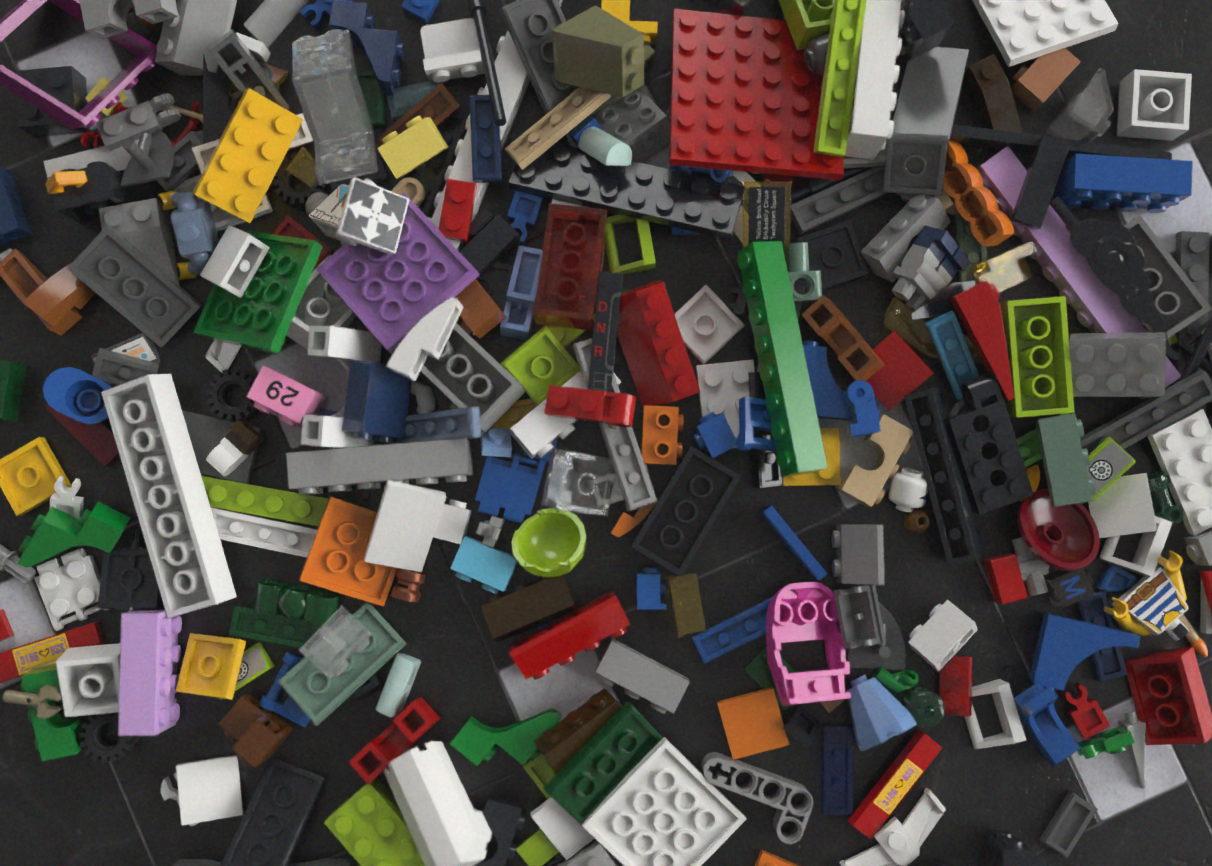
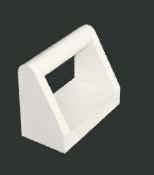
M1155 516L1157 531L1144 532L1142 534L1132 563L1113 557L1120 536L1106 538L1099 559L1113 563L1135 574L1153 577L1158 563L1157 558L1161 555L1173 522Z
M997 679L973 686L972 697L992 693L1003 733L983 738L972 704V716L965 717V721L974 749L1025 741V734L1009 683Z

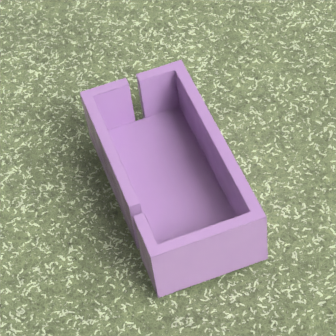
M143 609L122 613L119 735H157L176 725L180 716V706L176 704L177 698H175V693H177L176 687L179 679L177 663L181 659V647L178 645V633H180L182 628L181 616L177 615L168 618L165 609Z

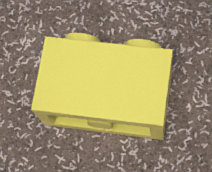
M419 115L405 124L408 128L400 134L394 131L381 139L384 144L377 149L396 179L403 177L448 148L447 143L431 117L422 119Z

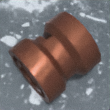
M398 568L396 574L398 581L397 585L392 588L391 596L400 600L419 603L421 596L419 591L420 585L425 582L427 574Z

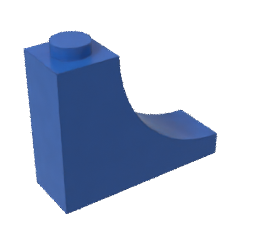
M802 341L817 418L852 421L849 406L843 399V391L836 384L829 370L827 347H818L819 342ZM877 409L878 417L880 418V409Z
M1044 612L1029 679L1035 684L1039 682L1044 690L1051 687L1053 691L1055 689L1064 691L1070 674L1083 659L1109 647L1129 646L1138 648L1141 636L1119 629Z

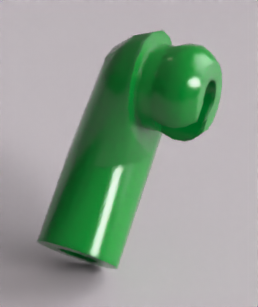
M881 666L875 670L872 676L880 684L896 693L913 688L919 680L918 674L913 670H904L891 674Z

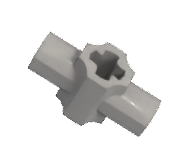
M1022 537L1011 540L1029 596L1048 592L1043 575L1049 574V565L1032 553Z

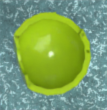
M547 508L537 511L535 515L526 519L518 530H515L512 539L513 555L519 564L531 574L542 577H556L570 572L583 558L586 547V533L583 523L577 515L559 508Z

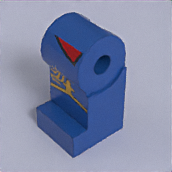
M857 380L848 385L843 392V399L849 406L852 424L845 427L846 437L853 438L880 432L879 417L871 385L863 380Z

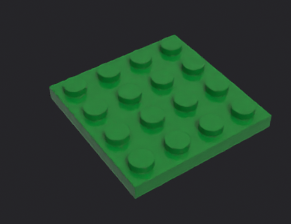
M241 230L270 248L241 298L215 284L213 285L193 333L208 339L279 354L323 246L315 240Z

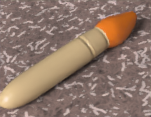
M1182 614L1178 619L1189 629L1185 637L1197 653L1207 657L1208 650L1205 642L1199 638L1190 622Z

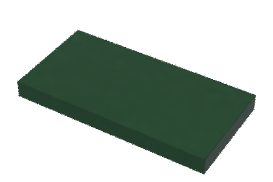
M627 701L543 789L582 826L583 822L663 737Z

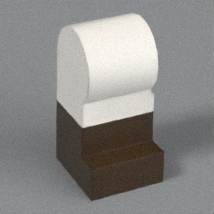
M237 420L230 427L231 431L206 458V461L223 476L233 472L265 440L245 421Z

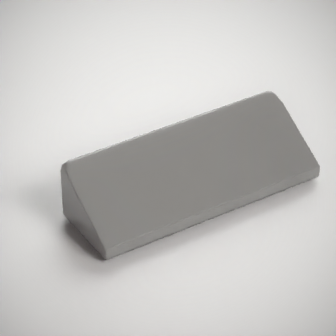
M264 0L244 23V26L253 38L263 42L268 48L310 0Z

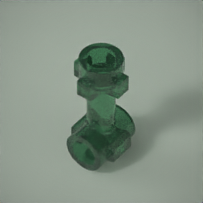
M1164 471L1148 474L1149 489L1151 492L1155 491L1159 502L1154 510L1155 516L1173 522L1172 525L1180 523L1183 520L1184 512L1180 506L1173 505L1167 490L1168 484L1171 483L1169 476L1165 475Z

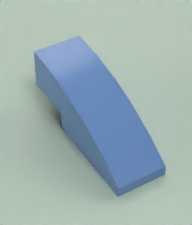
M519 245L506 295L504 309L506 318L501 321L500 325L501 336L525 341L529 339L547 251Z

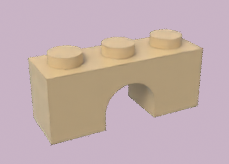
M884 414L880 415L879 418L881 431L876 434L866 435L863 440L876 449L878 453L876 466L871 470H865L856 464L850 465L841 480V485L836 489L865 507H872L874 503L877 505L881 501L886 491L883 489V486L887 479L891 480L898 471L899 464H897L900 455H905L913 443V440L910 438L913 430Z

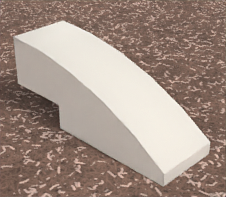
M451 297L423 317L396 348L387 367L401 376L416 381L428 355L439 359L463 310V306L458 299Z

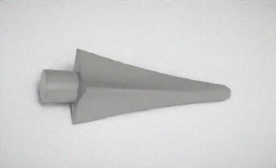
M1127 709L1123 711L1125 721L1117 722L1119 727L1130 731L1135 743L1127 747L1135 768L1138 784L1143 789L1146 788V723L1138 721L1136 710Z

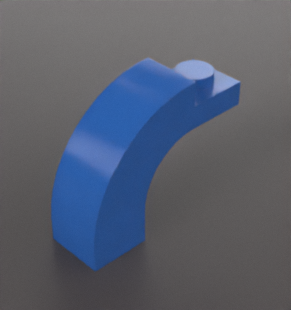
M1038 682L1016 696L1014 702L1026 731L1047 762L1053 767L1078 751L1080 746L1065 728L1056 713L1054 702L1058 698L1057 694L1051 687L1044 690Z

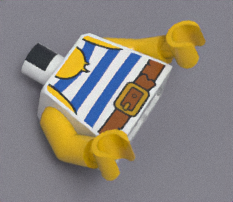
M1169 550V560L1159 556L1157 562L1164 566V568H1156L1153 577L1143 576L1118 599L1112 597L1111 599L1114 602L1111 606L1113 609L1105 606L1104 612L1112 615L1119 626L1128 632L1142 636L1159 635L1165 630L1175 641L1183 638L1189 632V629L1178 618L1189 607L1186 603L1187 596L1180 572L1183 562L1180 555Z

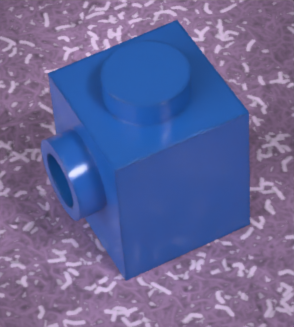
M712 412L698 419L700 425L694 428L696 434L693 437L700 450L705 449L709 457L714 458L736 447V438L723 413L716 416Z

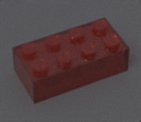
M549 203L534 306L535 324L593 331L599 273L601 272L607 228V210Z

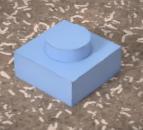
M490 428L486 433L481 429L482 456L510 457L512 451L510 429Z

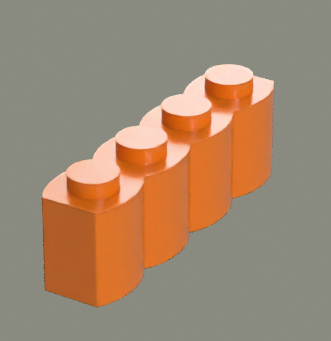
M950 140L949 146H947L943 189L949 196L955 198L956 208L959 214L966 221L970 222L971 231L976 240L986 247L997 246L1014 234L1013 224L1009 217L999 210L994 194L986 187H983L981 174L973 165L968 163V157L964 148L959 143Z

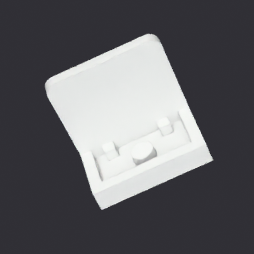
M467 18L427 25L421 28L420 33L425 56L423 63L429 83L445 82L449 79L473 77L485 73L474 19Z

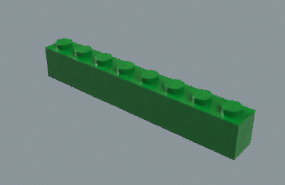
M782 241L752 242L737 252L738 265L741 269L744 284L743 291L749 309V321L753 329L754 347L758 355L760 377L763 381L766 395V407L769 410L771 420V433L775 441L777 463L782 477L815 473L828 467Z

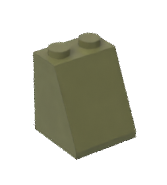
M596 5L552 29L555 80L558 82L619 97H624L644 85V34Z

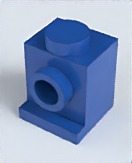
M643 567L642 573H636L637 610L666 609V602L660 601V597H666V579H660V568Z

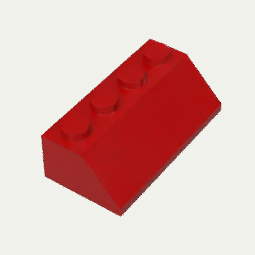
M657 280L621 293L617 336L642 407L644 405L652 406L675 402L699 393L700 389L664 282Z
M611 591L511 644L509 654L526 680L532 676L534 680H537L550 672L549 667L557 663L563 666L575 659L574 654L584 649L587 653L601 645L600 640L609 635L614 639L627 631L625 627L630 625L616 595Z

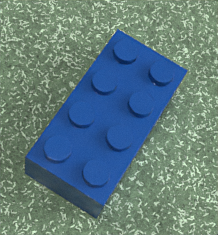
M1075 154L1064 162L1053 193V199L1059 196L1068 208L1091 205V209L1103 210L1108 209L1110 206L1119 207L1120 211H1135L1138 208L1147 209L1149 213H1162L1171 206L1179 205L1180 201L1192 195L1193 161Z

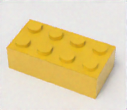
M250 88L245 90L193 194L237 218L251 223L303 119Z

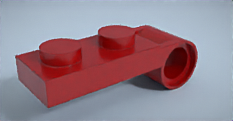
M549 385L544 414L553 417L604 422L618 427H632L636 397L623 393Z

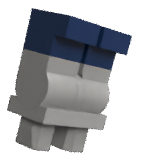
M925 225L905 255L901 267L897 266L893 274L898 281L891 291L899 299L907 301L905 308L913 313L948 287L949 282L957 271L965 272L971 262L963 251L958 248L957 243L947 231Z

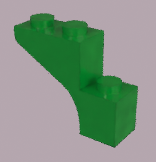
M97 502L93 511L86 509L80 520L57 508L51 507L46 516L39 514L31 527V530L36 533L33 537L27 535L18 549L23 554L17 564L23 567H31L74 546H91L110 554L128 524L130 517L100 502Z
M551 708L502 728L484 725L471 716L450 744L476 766L482 760L488 762L498 750L495 744H498L524 765L528 759L533 762L541 753L534 741L543 732L559 723L561 713Z

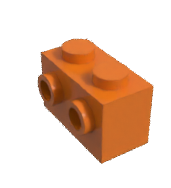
M644 405L641 455L644 464L675 466L677 460H682L683 446L682 443L677 442L678 431H683L684 414H679V407Z

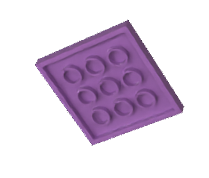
M405 193L401 194V196L409 199ZM410 199L394 255H389L359 243L356 247L345 243L316 269L390 353L399 346L408 332L423 317L451 297L454 298L479 276L477 270Z

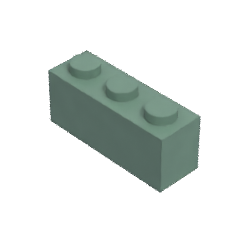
M1075 414L1035 421L1051 507L1092 501L1091 495H1094L1096 492L1093 478L1087 477L1085 466L1090 465L1087 449H1082L1080 437H1084L1081 419L1076 420Z

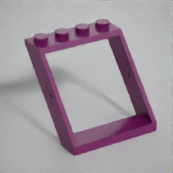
M22 0L0 20V42L47 0ZM48 0L84 23L80 0ZM129 28L127 32L107 37L137 57L79 113L1 64L0 85L71 130L83 126L90 128L101 118L98 113L104 107L106 109L111 108L119 101L118 94L123 89L127 91L139 81L136 76L141 71L145 73L156 65L157 46Z

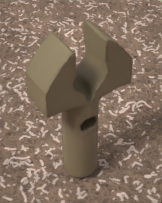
M51 685L41 687L38 694L7 690L3 694L4 702L34 706L38 710L37 717L48 718L63 708L61 706H50L47 701H44L46 698L52 700L62 699L61 691Z

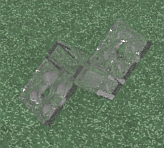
M333 29L326 32L325 35L316 37L306 35L298 38L297 41L292 42L293 83L315 144L316 176L319 185L378 172L374 129L355 70L352 38L349 29L343 31Z

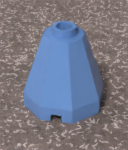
M863 675L850 682L852 688L847 690V692H851V698H848L854 737L860 751L887 741L889 738L897 736L916 725L911 713L874 677L868 680L866 675Z

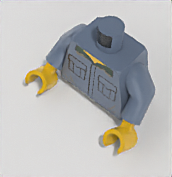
M175 190L160 193L158 197L162 199L163 206L161 208L163 211L178 208L171 213V220L179 253L182 257L190 260V262L176 263V268L180 270V277L178 279H195L197 274L203 271L219 243L210 203H199L197 196L193 193H176Z

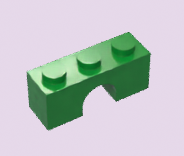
M56 664L33 668L21 676L22 692L38 694L40 693V688L44 685L55 686L61 691ZM49 698L44 700L50 706H55L56 700ZM28 705V719L33 724L36 736L35 748L40 752L42 761L76 755L86 747L81 748L80 742L85 741L84 737L79 738V732L85 730L81 728L83 724L82 717L67 719L57 712L48 718L37 717L38 710L34 706Z

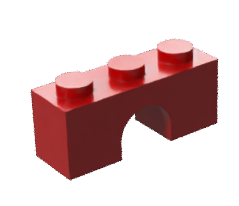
M422 697L415 699L393 720V723L383 733L370 741L349 763L369 785L378 779L386 768H389L388 765L391 761L403 755L441 718Z

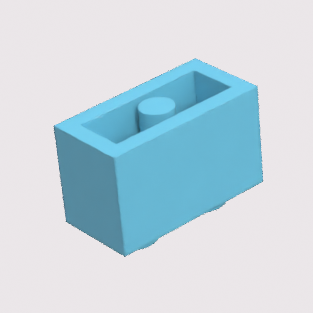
M464 536L450 569L457 571L455 576L464 581L471 582L473 578L482 582V588L495 594L499 590L504 592L518 564L515 556L495 547L482 544L483 542L470 536Z

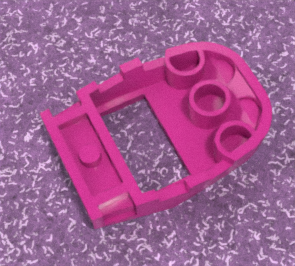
M818 582L792 583L783 587L770 601L766 619L767 661L782 705L851 698V692L845 693L844 675L850 674V661L846 662V653L834 593L827 586ZM824 640L829 670L788 674L786 667H783L779 652V650H782L781 643Z

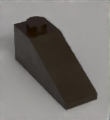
M995 54L969 66L965 71L962 85L985 128L1023 133L1008 78Z

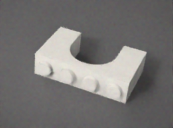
M310 326L308 355L333 358L339 361L349 377L351 360L380 363L382 343L372 332L334 326ZM345 404L339 412L331 416L303 415L301 444L349 448L374 446L375 436L372 435L371 440L353 438L354 432L342 431Z

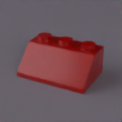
M1193 647L1163 649L1124 660L1139 721L1146 723V745L1206 743L1212 737V713Z

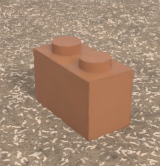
M1066 48L1032 59L1034 62L1029 68L1023 65L1012 77L1016 81L1010 88L1012 94L1033 112L1047 100L1081 62Z

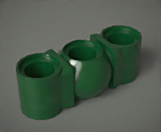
M259 579L257 581L253 609L261 614L277 616L281 613L283 617L288 619H304V622H310L317 626H333L336 621L339 594L319 589L311 591L306 586L289 585L287 582L283 583L276 579Z

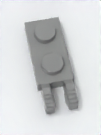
M164 93L153 97L151 101H146L97 121L96 125L105 147L109 151L123 146L124 142L129 139L133 141L139 140L142 133L151 135L155 131H161L163 127L178 121L181 115L177 109H170L160 112L158 115L156 114V112L174 104L173 96Z

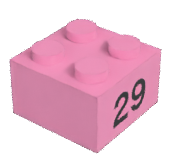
M264 365L247 395L248 398L255 401L253 405L255 408L278 416L280 413L282 414L279 418L281 421L301 429L303 415L319 416L320 409L324 408L329 398Z

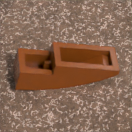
M14 249L0 262V276L22 303L40 285L48 280L17 249ZM73 307L53 327L36 314L48 330L60 336L82 318L81 314Z
M71 264L51 276L23 301L25 305L53 327L74 306L80 310L96 293L67 269Z

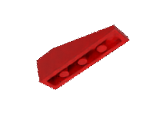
M987 280L981 281L949 299L987 372H991L997 379L1003 399L1010 401L1014 399L1001 306L998 302L1000 294L993 283L989 284Z

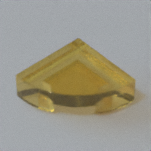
M302 147L286 170L312 188L317 176V167L311 154Z

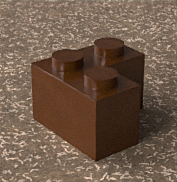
M249 692L240 697L219 725L224 728L223 732L228 738L238 741L232 748L238 753L237 758L247 766L252 765L256 768L273 755L294 728L273 711L259 705L260 700Z

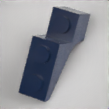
M333 0L329 26L334 41L349 43L361 49L370 64L383 95L394 97L395 86H400L401 70L398 68L399 61H403L405 55L404 43H400L398 32L375 29L374 15H370L367 3Z

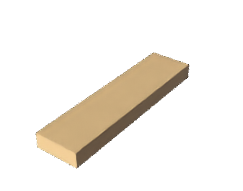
M582 87L577 88L508 145L505 151L523 170L611 97L610 94Z

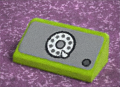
M1109 436L1089 454L1090 465L1085 466L1087 477H1092L1096 493L1091 495L1092 502L1136 462Z
M261 642L244 651L235 691L275 667Z

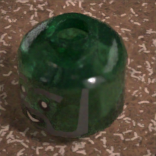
M926 688L910 690L902 702V705L911 713L916 723L915 726L930 729L935 727L944 717L945 707L942 699L936 693Z

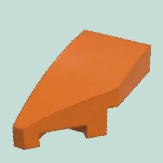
M657 502L639 507L634 517L623 512L611 533L616 537H620L629 532L648 515Z

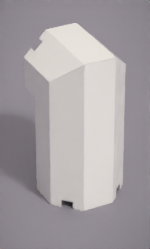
M432 741L426 743L427 750L419 751L418 747L391 761L388 765L389 768H386L384 773L425 866H473L485 859L487 852L485 848L487 842H490L492 832L482 811L473 809L443 742Z

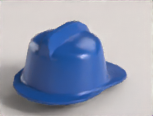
M72 367L60 368L46 378L43 386L44 398L49 406L56 411L86 424H97L108 418L101 392L111 389V386L104 381Z

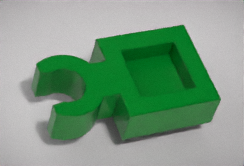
M1118 726L1096 734L1090 740L1078 742L1077 744L1080 746L1078 754L1079 756L1084 755L1085 759L1095 757L1104 751L1109 754H1117L1125 751V746L1135 742L1130 731Z

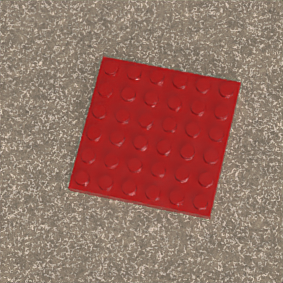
M674 9L672 15L669 165L841 180L844 175L843 157L813 153L824 75L821 76L815 71L811 72L808 69L804 59L805 49L797 50L786 20Z

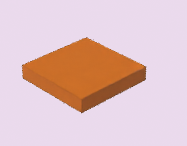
M773 687L717 701L733 760L789 745L786 731L783 729L784 724Z

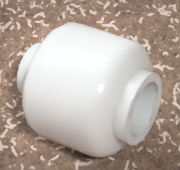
M902 468L901 472L895 474L891 481L888 498L896 504V509L904 512H913L914 508H921L925 505L928 486L924 473L911 468Z

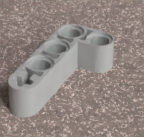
M711 752L704 756L701 767L708 782L777 808L773 818V828L780 840L786 844H794L801 839L813 807L812 796L804 785L737 759L733 760V758L721 753ZM718 762L723 771L716 770L713 774L709 766H715ZM739 773H749L750 779L747 783L741 785L735 782ZM771 782L777 784V789L773 794L767 795L763 793V788L766 784ZM803 793L804 800L798 805L791 804V798L794 794ZM787 821L795 823L794 828L790 832L781 831L783 823Z

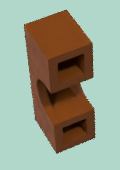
M824 295L801 314L815 332L832 347L839 356V361L855 380L866 381L885 365L836 305Z

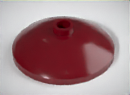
M1048 489L1035 491L1033 496L1024 499L1018 511V526L1024 542L1035 556L1049 566L1065 571L1079 570L1094 560L1099 550V532L1092 516L1081 503L1051 507Z

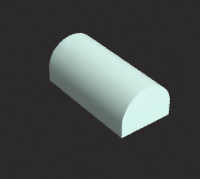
M592 126L582 132L578 145L582 151L605 165H631L632 150L627 144L598 127Z
M402 653L396 654L376 706L378 712L393 718L403 711L421 664L420 659Z

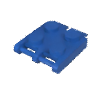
M519 452L511 453L510 457H505L512 459L513 462L494 458V456H487L475 500L480 501L478 512L498 517L502 507L505 508L503 519L523 524L525 514H532L546 460L540 459V461L526 458L521 456ZM519 462L538 466V469L520 465Z

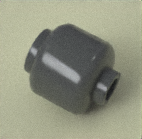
M830 31L812 38L807 43V49L804 50V59L808 69L811 72L815 71L821 76L824 75Z

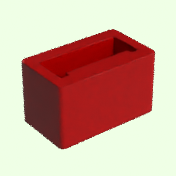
M1007 553L983 560L995 603L1003 605L1028 598L1016 554Z

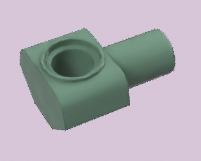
M808 243L788 244V275L794 302L819 300L822 297L821 270L809 271ZM797 279H801L806 283L807 290L803 295L798 294L794 290V283Z

